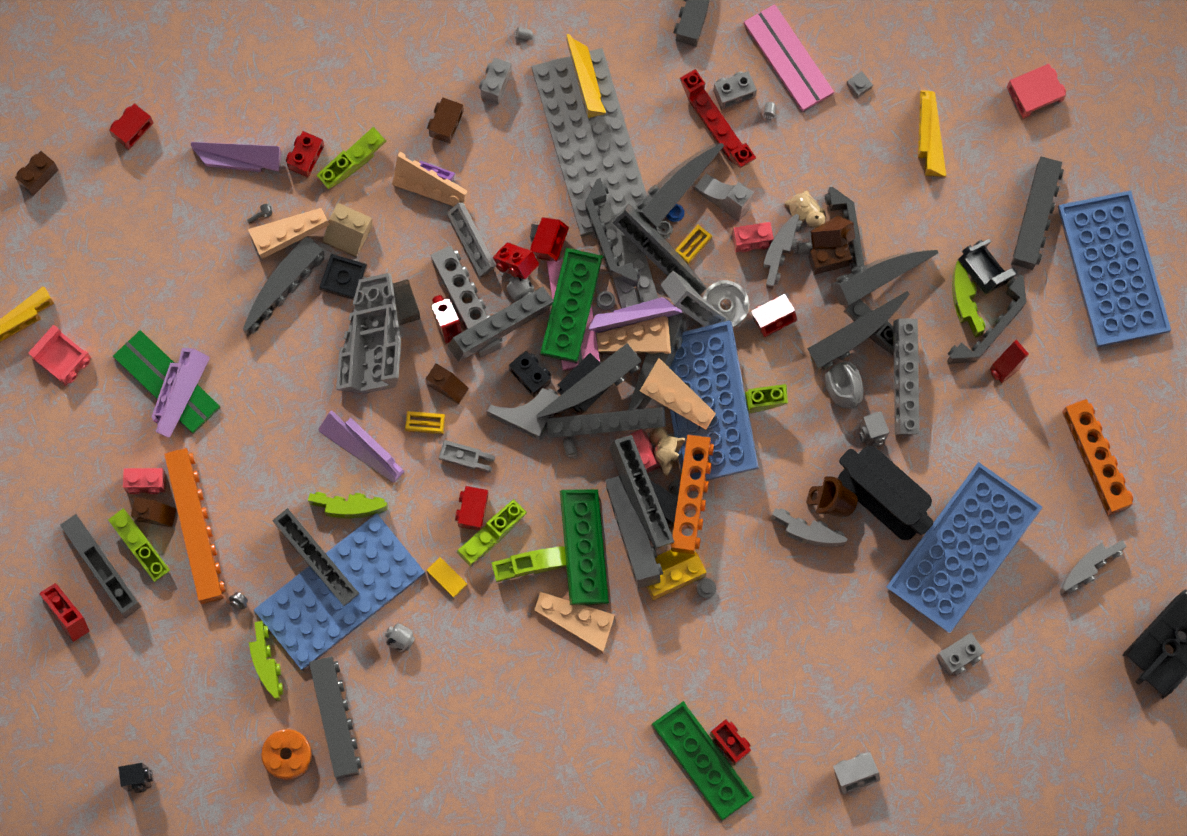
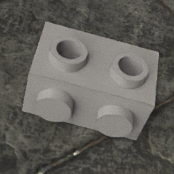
M494 57L492 63L489 62L487 65V76L481 80L479 89L481 90L482 99L499 104L512 73V65L509 62Z
M749 71L744 73L738 72L733 77L727 79L721 78L714 83L713 88L721 110L755 98L757 93Z
M882 411L863 417L859 426L861 442L865 443L866 446H874L876 448L883 446L888 437L889 430Z
M971 632L938 653L936 657L949 676L953 673L957 676L966 670L964 666L971 663L974 665L982 660L981 655L984 653V650Z
M870 752L858 754L855 758L848 761L842 760L833 766L843 795L881 781L879 771Z

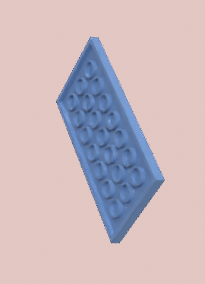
M1131 190L1059 205L1058 211L1096 347L1169 333L1171 327Z
M729 320L683 332L681 337L682 345L680 349H677L670 369L716 414L707 430L670 410L674 436L686 439L678 453L681 474L687 435L710 437L711 444H714L713 456L709 455L708 461L711 463V472L706 475V481L759 469L732 322ZM696 454L693 457L696 461H701L704 458L702 454ZM697 472L691 475V478L694 480L701 477V474Z
M978 462L886 588L945 631L951 633L1043 507Z
M377 513L326 552L327 556L359 592V595L346 606H343L313 570L307 567L254 609L258 617L268 626L270 632L302 671L310 665L309 662L321 657L425 574V571Z

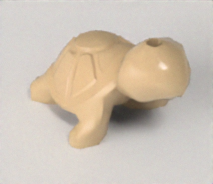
M808 191L797 194L792 199L785 201V206L790 208L791 215H799V220L802 221L801 225L805 220L807 225L812 228H817L825 223L824 208H820Z
M658 427L652 430L650 442L656 446L654 455L661 465L663 474L668 476L674 464L673 461L677 460L678 453L686 439L684 437L668 436L665 429Z

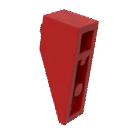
M1017 339L990 368L993 378L1001 383L1019 371L1029 355Z
M56 583L39 593L62 629L73 642L90 632L84 617Z

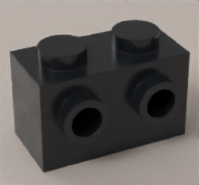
M525 351L509 364V371L535 397L542 388L545 389L551 384V374L545 367L541 368L538 364L539 360L534 354H529Z
M144 763L118 767L120 784L126 791H134V793L145 792L146 788H150L151 782L154 781L152 770H149V767Z

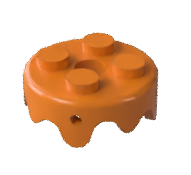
M283 729L274 732L266 739L262 747L261 757L264 767L272 776L282 780H291L307 772L312 759V750L308 740L300 732ZM290 749L292 751L291 757L289 759H282V750Z

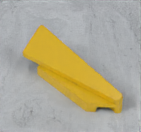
M566 34L567 45L587 117L604 115L606 111L601 102V94L589 49L586 45L573 39L571 35Z

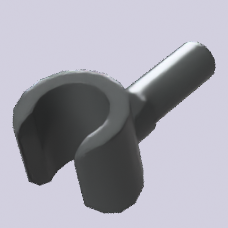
M269 204L261 205V212L247 219L248 223L250 224L261 217H270L272 215L271 206Z

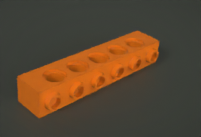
M1085 399L1066 406L1062 411L1107 515L1109 516L1130 508L1133 504L1132 493L1126 489L1125 477L1122 473H1119L1117 459L1114 455H1111L1109 441L1107 438H1104L1101 432V423L1096 421L1093 405ZM1080 418L1086 419L1088 425L1081 424ZM1087 436H1093L1096 442H1090ZM1095 453H1100L1103 456V460H1098L1095 457ZM1103 470L1109 471L1111 478L1105 477ZM1110 488L1117 489L1119 495H1113Z
M687 435L672 535L674 543L671 544L672 552L695 555L696 549L700 548L701 538L698 537V530L703 528V519H700L701 511L705 512L706 500H703L704 493L708 492L709 481H706V475L711 472V463L708 461L709 455L713 456L714 444H711L710 437ZM696 454H702L704 456V458L701 461H696L693 459V457ZM695 472L701 474V477L697 480L691 478V475ZM691 491H696L698 496L696 498H689L688 494ZM688 510H694L696 512V514L693 517H687L685 515L686 511ZM685 529H691L693 531V533L690 536H684L682 534V532Z

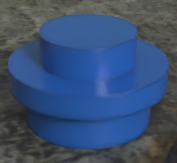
M675 204L666 215L667 219L671 222L681 221L684 217L683 207Z

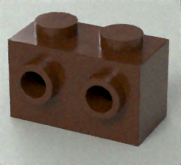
M442 97L440 103L437 102L435 106L434 118L429 120L427 126L429 136L451 144L464 112L463 104Z
M40 151L31 157L25 167L19 169L15 179L24 190L34 196L59 169L52 159Z
M848 244L839 247L813 248L808 257L813 275L848 267L852 261Z

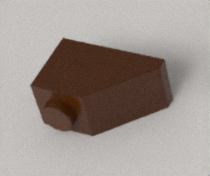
M836 216L810 231L812 248L814 249L839 247L855 239L854 223L840 216Z
M435 363L426 377V384L457 404L461 402L469 390V387L452 372Z
M135 497L131 517L134 521L172 528L177 509L154 500Z

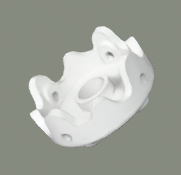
M729 280L716 282L707 288L703 296L705 301L725 316L726 321L730 320L733 327L739 325L747 317L750 307L749 297L746 291L735 282ZM725 299L731 301V307L728 310L721 308V302Z

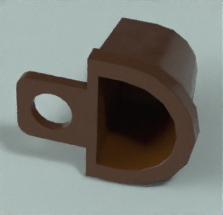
M826 476L822 486H812L810 488L806 503L808 505H817L816 513L819 515L830 514L838 517H847L856 509L858 499L856 494L843 486L838 478ZM818 491L817 498L812 500L813 494Z

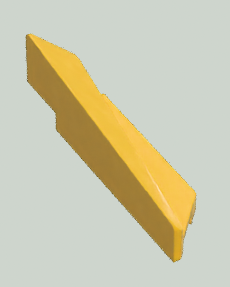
M920 90L918 158H925V176L945 177L946 169L935 92Z
M41 287L0 319V342L41 320L38 313L54 304L45 287Z

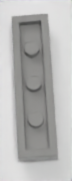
M458 203L447 214L479 277H483L493 270L496 265L464 203Z

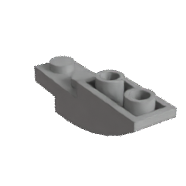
M795 214L782 226L768 249L763 267L770 269L766 283L768 288L774 289V285L779 284L781 274L778 273L779 266H783L785 255H782V253L790 254L791 249L795 250L797 239L794 238L795 232L800 231L802 223L799 220L798 214Z
M775 508L771 516L772 520L786 527L784 535L802 543L821 547L844 546L848 540L844 533L827 528L828 525L818 520L816 522L813 520L812 524L808 526L805 520L791 517L790 513L782 508L780 510Z
M1121 540L1107 549L1101 543L1089 551L1067 575L1060 593L1068 592V594H1071L1079 589V584L1084 582L1086 585L1095 580L1094 576L1098 573L1097 569L1107 564V559L1111 557L1116 559L1124 554L1122 551L1127 547L1124 541Z

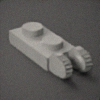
M444 440L439 460L490 473L492 468L478 463L479 457L493 462L495 456L481 452L479 449Z

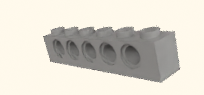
M450 245L431 254V261L467 330L490 317V314L486 315L484 311L486 306L482 298L478 299L476 295L478 291L474 282L470 283L467 278L469 276L467 268L461 266L459 262L461 257L458 251L453 250ZM450 265L456 267L454 271L446 270V268ZM458 281L464 283L462 287L454 286V284ZM471 298L472 302L469 304L463 303V299ZM473 314L481 316L478 320L471 319ZM502 337L477 351L480 358L500 349V342L503 341Z
M899 318L893 321L895 435L919 434L918 319Z

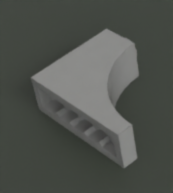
M706 173L694 189L738 222H740L751 207L753 192L739 182L736 185H728Z
M672 271L661 283L662 288L673 304L703 326L726 321L724 315L705 301L676 272Z
M542 388L532 401L520 407L500 408L490 405L487 411L488 416L539 441L547 427V419L551 418L552 415L538 419L536 415L559 396L556 391L550 388L547 390Z

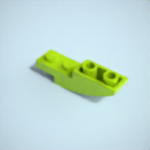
M372 127L347 151L343 150L316 176L330 189L351 176L375 156L374 153L387 141L375 127Z
M957 261L952 276L954 307L960 324L968 321L976 338L984 333L986 327L983 318L978 316L976 303L971 301L974 299L977 289L974 282L970 281L969 273Z
M786 384L753 388L745 392L749 414L788 404Z
M321 492L310 493L308 497L309 505L326 508V516L334 518H363L388 510V504L385 502V499L380 497L370 499L361 493L349 494L348 501H345V498L340 496H334V498L326 497V494Z
M513 499L493 516L478 533L459 548L457 554L471 566L498 544L527 512Z
M124 508L108 519L154 582L170 571Z
M565 546L512 555L507 559L491 562L496 582L566 567Z
M263 621L255 622L256 641L249 642L252 661L266 689L276 701H281L280 695H283V685L278 680V676L281 675L280 663L277 664L275 659H268V657H271V648L266 642V638H269V629Z

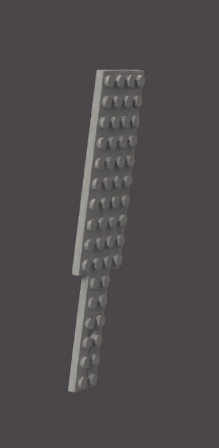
M603 48L589 51L601 94V102L606 111L604 115L587 117L571 56L533 65L531 68L581 237L594 234L585 209V201L597 179L601 178L602 184L606 183L609 194H607L606 201L596 204L601 213L599 219L601 222L604 221L607 229L605 233L606 238L611 239L613 245L611 251L613 256H617L619 265L623 266L632 263L633 267L637 268L640 274L638 286H636L637 289L612 277L622 309L657 299L658 295L646 255L612 223L615 217L628 204L636 210L639 201L645 199L647 194Z

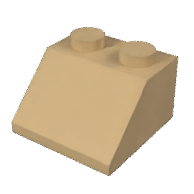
M337 203L329 219L330 225L326 228L323 243L357 257L373 227L372 218Z

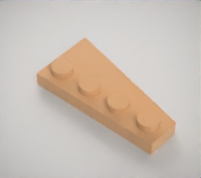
M402 152L398 154L392 185L451 206H455L458 203H464L465 205L467 190L448 179L443 180L433 170L428 171L420 166L421 163L415 160L412 162Z
M322 208L248 230L259 255L263 259L330 224Z
M662 316L597 333L598 352L601 354H614L628 343L636 354H639V352L671 354L668 318Z
M658 358L640 392L707 430L716 413Z
M540 592L534 610L539 615L564 628L567 632L574 634L582 639V641L597 648L600 652H604L614 621V614L585 605H570L569 600Z

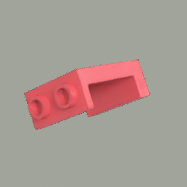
M1050 64L1009 80L1007 89L1023 119L1030 116L1032 111L1056 101L1062 102L1066 96L1065 87L1059 83L1057 72L1054 68H1051Z
M55 325L28 352L35 362L65 386L76 379L77 373L81 369L86 368L91 359L86 350L81 349L61 333Z

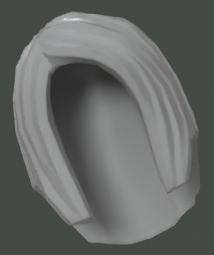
M841 362L833 366L825 374L828 393L839 407L851 409L857 407L862 402L864 395L863 382L854 364L851 362Z

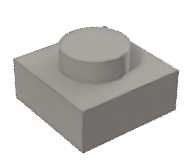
M862 71L847 81V85L857 98L873 87V84Z

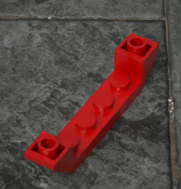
M694 69L680 77L690 104L716 142L724 145L722 150L727 158L739 168L755 160L756 156L747 143H741L706 92V83L697 70Z

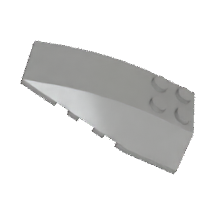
M390 273L360 279L353 300L355 307L348 319L350 321L349 329L344 333V347H341L339 351L336 390L370 393L396 387L399 377L401 339L392 276Z

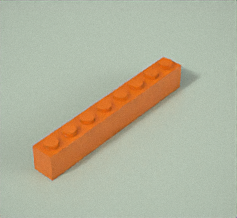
M187 448L164 453L198 601L200 604L224 599L223 593L226 592L224 582L220 581L218 575L222 574L219 562L216 563L214 558L217 555L215 544H211L210 537H213L210 525L207 526L205 520L209 517L206 507L203 508L201 503L204 500L202 489L198 490L197 482H200L198 472L193 469V464H196L194 454L190 453Z

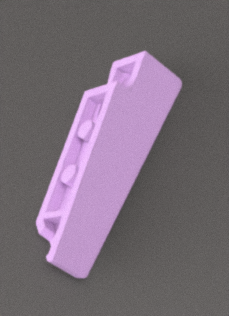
M191 142L192 150L199 156L204 165L208 167L261 172L262 168L279 171L282 154L279 146Z
M661 297L615 310L614 313L597 314L589 330L601 333L662 316L670 317L682 313V310L675 307L666 298Z
M182 348L179 363H170L152 414V419L158 426L156 433L168 438L171 436L210 359L209 356L196 349Z
M331 410L319 427L320 433L390 481L395 482L405 472L395 463L394 458L352 418L344 423Z

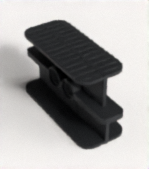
M866 446L858 454L854 449H848L840 458L839 463L844 469L839 474L838 479L842 482V485L855 493L858 502L898 538L910 540L916 533L924 535L932 527L933 520L926 512L932 504L931 496L874 446Z
M1186 589L1169 603L1122 655L1129 657L1144 671L1135 682L1140 685L1146 680L1162 694V699L1171 694L1187 677ZM1178 631L1185 633V640L1179 638ZM1165 645H1170L1173 648V654L1165 650Z

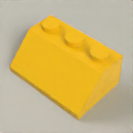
M669 550L655 558L656 564L660 563L663 575H660L661 583L646 586L654 601L706 577L707 572L696 551L695 555Z

